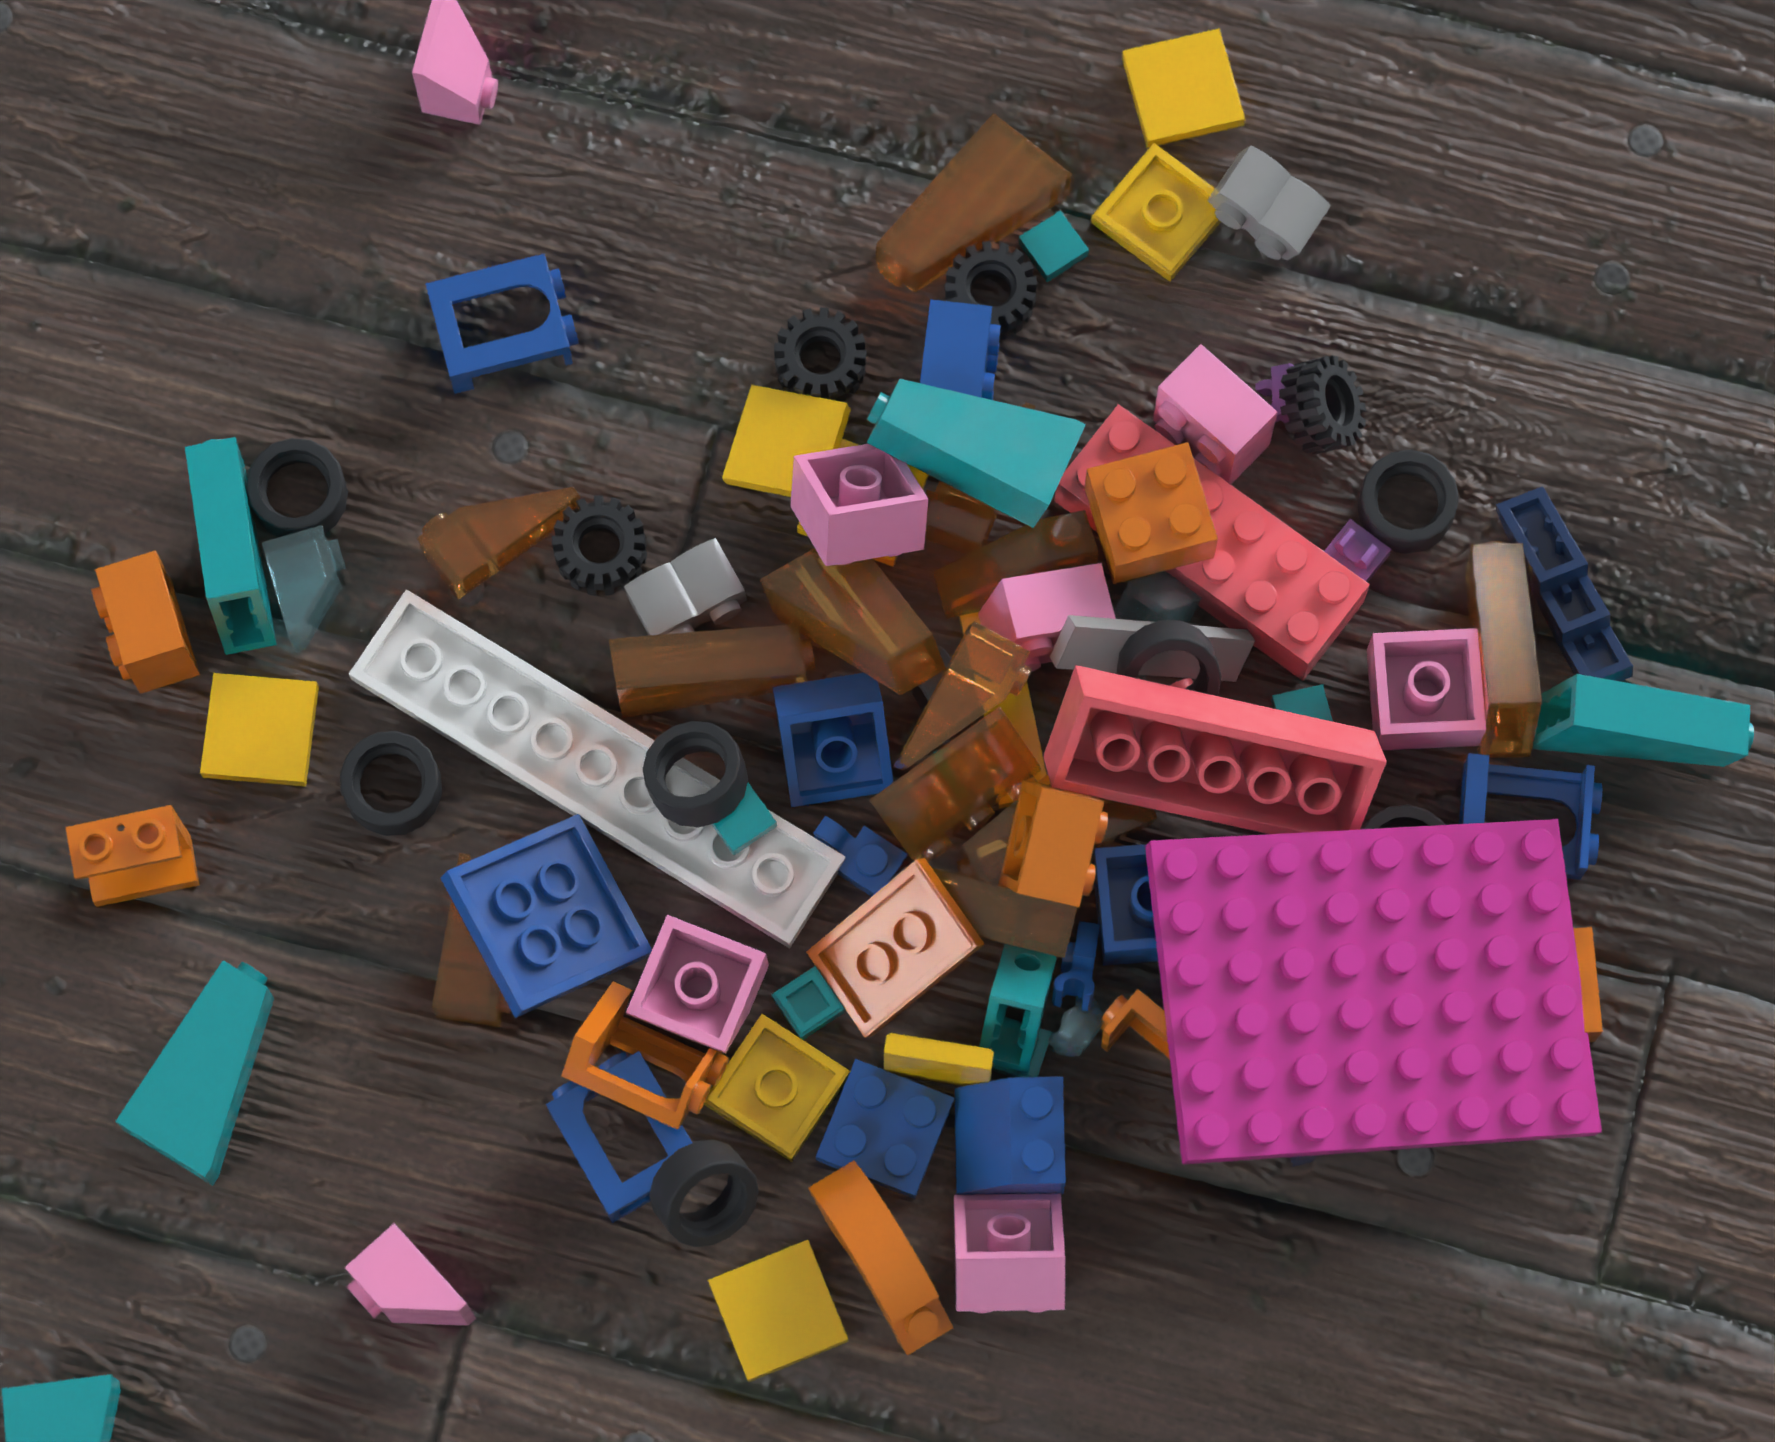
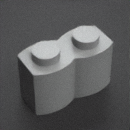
M1251 145L1237 155L1207 200L1216 209L1215 216L1223 224L1232 229L1238 230L1243 228L1256 239L1255 246L1263 254L1276 260L1281 258L1289 260L1298 255L1331 207L1318 192L1291 176L1277 161Z
M716 538L684 552L671 562L642 574L624 586L626 595L655 648L667 644L669 649H673L685 644L696 635L694 629L699 625L711 620L717 625L732 619L741 612L740 605L747 600L745 590Z

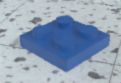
M855 1059L816 1154V1160L837 1169L855 1161L870 1182L915 1199L953 1106L954 1097Z

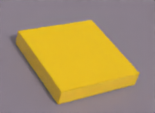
M1220 29L1122 51V61L1147 148L1151 147L1153 143L1162 145L1244 126L1245 116Z
M1153 143L1091 216V223L1169 282L1172 281L1221 221L1215 216L1216 209L1207 201L1215 188L1155 143Z
M751 385L722 476L723 480L727 485L791 497L794 456L839 449L850 415V407L845 402Z
M213 673L200 769L201 776L212 779L306 787L319 690L318 683L315 681Z
M761 1014L727 1064L717 1086H712L704 1105L792 1162L847 1081L850 1070L764 1014Z
M890 1033V1035L886 1036L884 1048V1070L902 1077L968 1086L990 1082L994 1052L988 1048Z
M808 1240L708 1280L748 1382L848 1342V1337Z

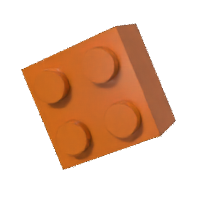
M1188 442L1087 468L1084 489L1113 584L1214 558L1218 537Z
M155 550L95 569L100 586L91 589L100 618H104L109 633L114 632L113 635L106 636L105 638L115 667L118 666L123 681L132 679L138 691L142 694L199 676V669L172 580L157 551Z
M1023 779L999 883L1018 894L1080 907L1082 895L1089 896L1094 884L1096 868L1095 865L1090 864L1094 843L1101 844L1107 828L1108 813L1102 811L1104 802L1089 795L1052 788L1051 785Z

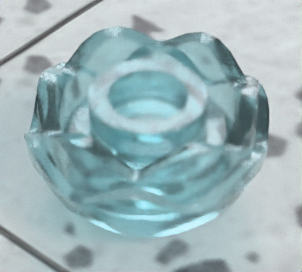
M1077 996L1075 1000L1076 1007L1067 1010L1063 1014L1059 1030L1052 1033L1049 1037V1044L1054 1047L1052 1052L1061 1056L1075 1057L1081 1056L1086 1051L1104 1022L1101 1020L1103 1017L1102 1009L1094 998L1090 1010L1083 1011L1081 1009L1082 999Z

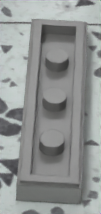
M1068 615L1050 655V659L1058 669L1074 670L1075 665L1117 673L1119 652L1127 639L1143 626L1155 622ZM1192 625L1199 628L1211 641L1221 671V681L1236 682L1255 642L1249 630ZM1169 650L1156 654L1145 662L1138 675L1196 679L1200 666L1194 655L1186 651Z

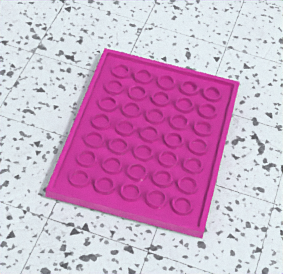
M1558 819L1149 841L1145 845L1182 1164L1595 1136L1602 1132L1588 1033L1584 1031L1581 980Z

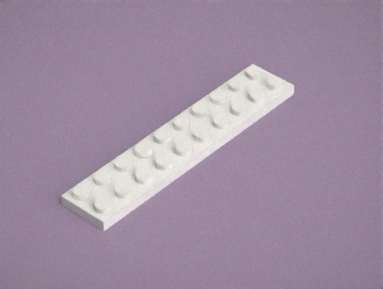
M407 589L349 672L352 681L573 816L579 814L583 822L789 949L836 878L839 868L846 859L844 855L770 810L768 811L776 820L777 827L734 856L711 824L702 827L680 826L663 817L648 793L642 770L646 752L655 740ZM684 758L674 763L665 779L669 791L676 796L683 797L705 794L720 781Z

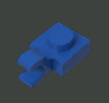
M824 816L813 832L814 838L846 857L838 870V875L871 897L895 877L908 856L907 853L866 826H863L857 837L854 838L846 829L827 816Z
M1079 921L1076 942L1065 941L1061 965L1062 974L1057 976L1054 981L1052 995L1054 1006L1060 1007L1062 998L1065 995L1082 999L1081 1009L1083 1011H1089L1092 1007L1095 988L1092 975L1100 924Z

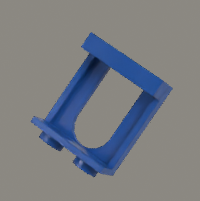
M545 253L425 283L454 394L474 389L472 377L559 355H563L565 365L573 364L570 346L579 344L572 315L561 316L557 300L566 298L559 268L549 270ZM519 287L538 289L547 297L550 312L547 320L539 328L530 332L463 348L452 304Z
M1468 753L1462 770L1458 824L1485 822L1487 794L1556 801L1570 809L1576 822V831L1573 839L1569 844L1562 847L1566 878L1581 880L1588 869V865H1596L1599 835L1590 833L1591 815L1600 813L1602 783L1594 782L1595 766L1587 765L1583 773L1493 765L1489 764L1490 755Z
M640 1051L631 1056H628L626 1052H621L609 1058L598 1067L666 1098ZM569 1081L552 1093L554 1100L547 1103L546 1106L550 1116L556 1122L600 1199L609 1219L614 1223L651 1201L649 1195L652 1181L662 1163L678 1149L691 1144L692 1141L682 1124L677 1130L645 1115L668 1157L622 1183L584 1115V1103L600 1094Z

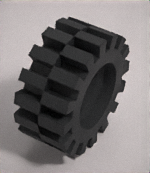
M984 241L980 250H976L973 244L966 248V255L964 257L958 253L953 259V267H949L947 270L945 283L946 301L980 305L971 295L970 290L973 283L985 275L1001 277L1009 285L1011 293L1004 304L992 308L991 324L1001 325L999 340L1007 339L1009 330L1012 329L1014 334L1022 330L1023 321L1028 323L1032 317L1037 290L1036 276L1033 277L1034 268L1030 261L1023 262L1024 254L1018 249L1013 254L1010 253L1009 244L1000 242L999 249L991 248V241Z
M820 307V314L812 315L811 308L803 310V318L799 320L793 315L787 320L788 328L784 329L781 327L777 334L778 343L774 345L776 373H778V381L781 387H787L788 392L829 400L836 398L839 402L846 401V393L850 391L854 395L859 389V380H864L866 373L865 339L863 334L859 335L858 325L853 320L847 323L846 314L838 310L835 316L829 315V308ZM816 341L831 343L840 353L839 364L834 370L826 374H815L808 371L800 360L802 351L807 345Z
M1324 356L1294 364V366H1290L1286 370L1288 374L1283 375L1281 383L1286 388L1279 389V398L1285 400V406H1281L1280 410L1281 415L1287 414L1289 422L1284 425L1288 432H1295L1292 440L1297 446L1303 444L1302 451L1306 453L1312 452L1314 455L1352 446L1363 435L1359 430L1365 428L1366 420L1360 416V413L1366 412L1365 403H1360L1359 395H1363L1361 386L1355 387L1354 381L1357 379L1354 371L1347 372L1349 364L1344 360L1338 361V356Z
M594 495V502L586 503L585 497L577 500L578 507L572 510L568 506L562 512L564 517L562 522L557 520L554 526L555 536H552V547L560 574L565 581L567 579L570 580L571 586L574 589L580 591L581 587L586 588L588 595L597 596V590H605L606 596L615 594L613 588L621 586L622 590H625L624 586L630 582L629 579L639 577L642 573L641 564L646 563L647 544L640 518L637 519L635 517V512L629 505L623 508L621 501L614 497L611 498L610 503L604 502L603 495ZM594 529L610 530L620 541V547L615 557L604 563H593L584 558L580 552L582 538Z

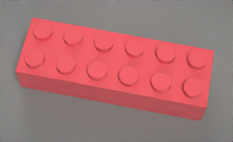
M1118 404L1063 473L1055 491L1054 502L1097 532L1084 489L1087 468L1175 446V444ZM1194 459L1218 537L1214 558L1155 573V575L1227 627L1249 630L1255 640L1253 645L1304 681L1364 603L1370 584Z
M1075 665L1043 755L1052 788L1267 834L1360 830L1387 763L1373 730Z

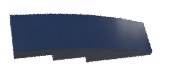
M1539 487L1496 504V512L1516 559L1573 674L1615 681H1623L1633 677V664L1610 626V613L1588 577V563L1544 487Z

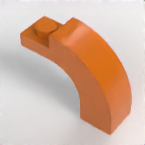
M855 1161L850 1162L808 1187L830 1230L842 1244L862 1275L898 1343L907 1356L954 1328L938 1299L939 1295L916 1253L886 1204Z

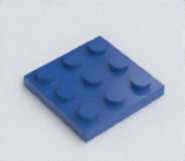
M579 814L446 871L441 877L447 892L515 1018L643 960L652 952L649 942Z

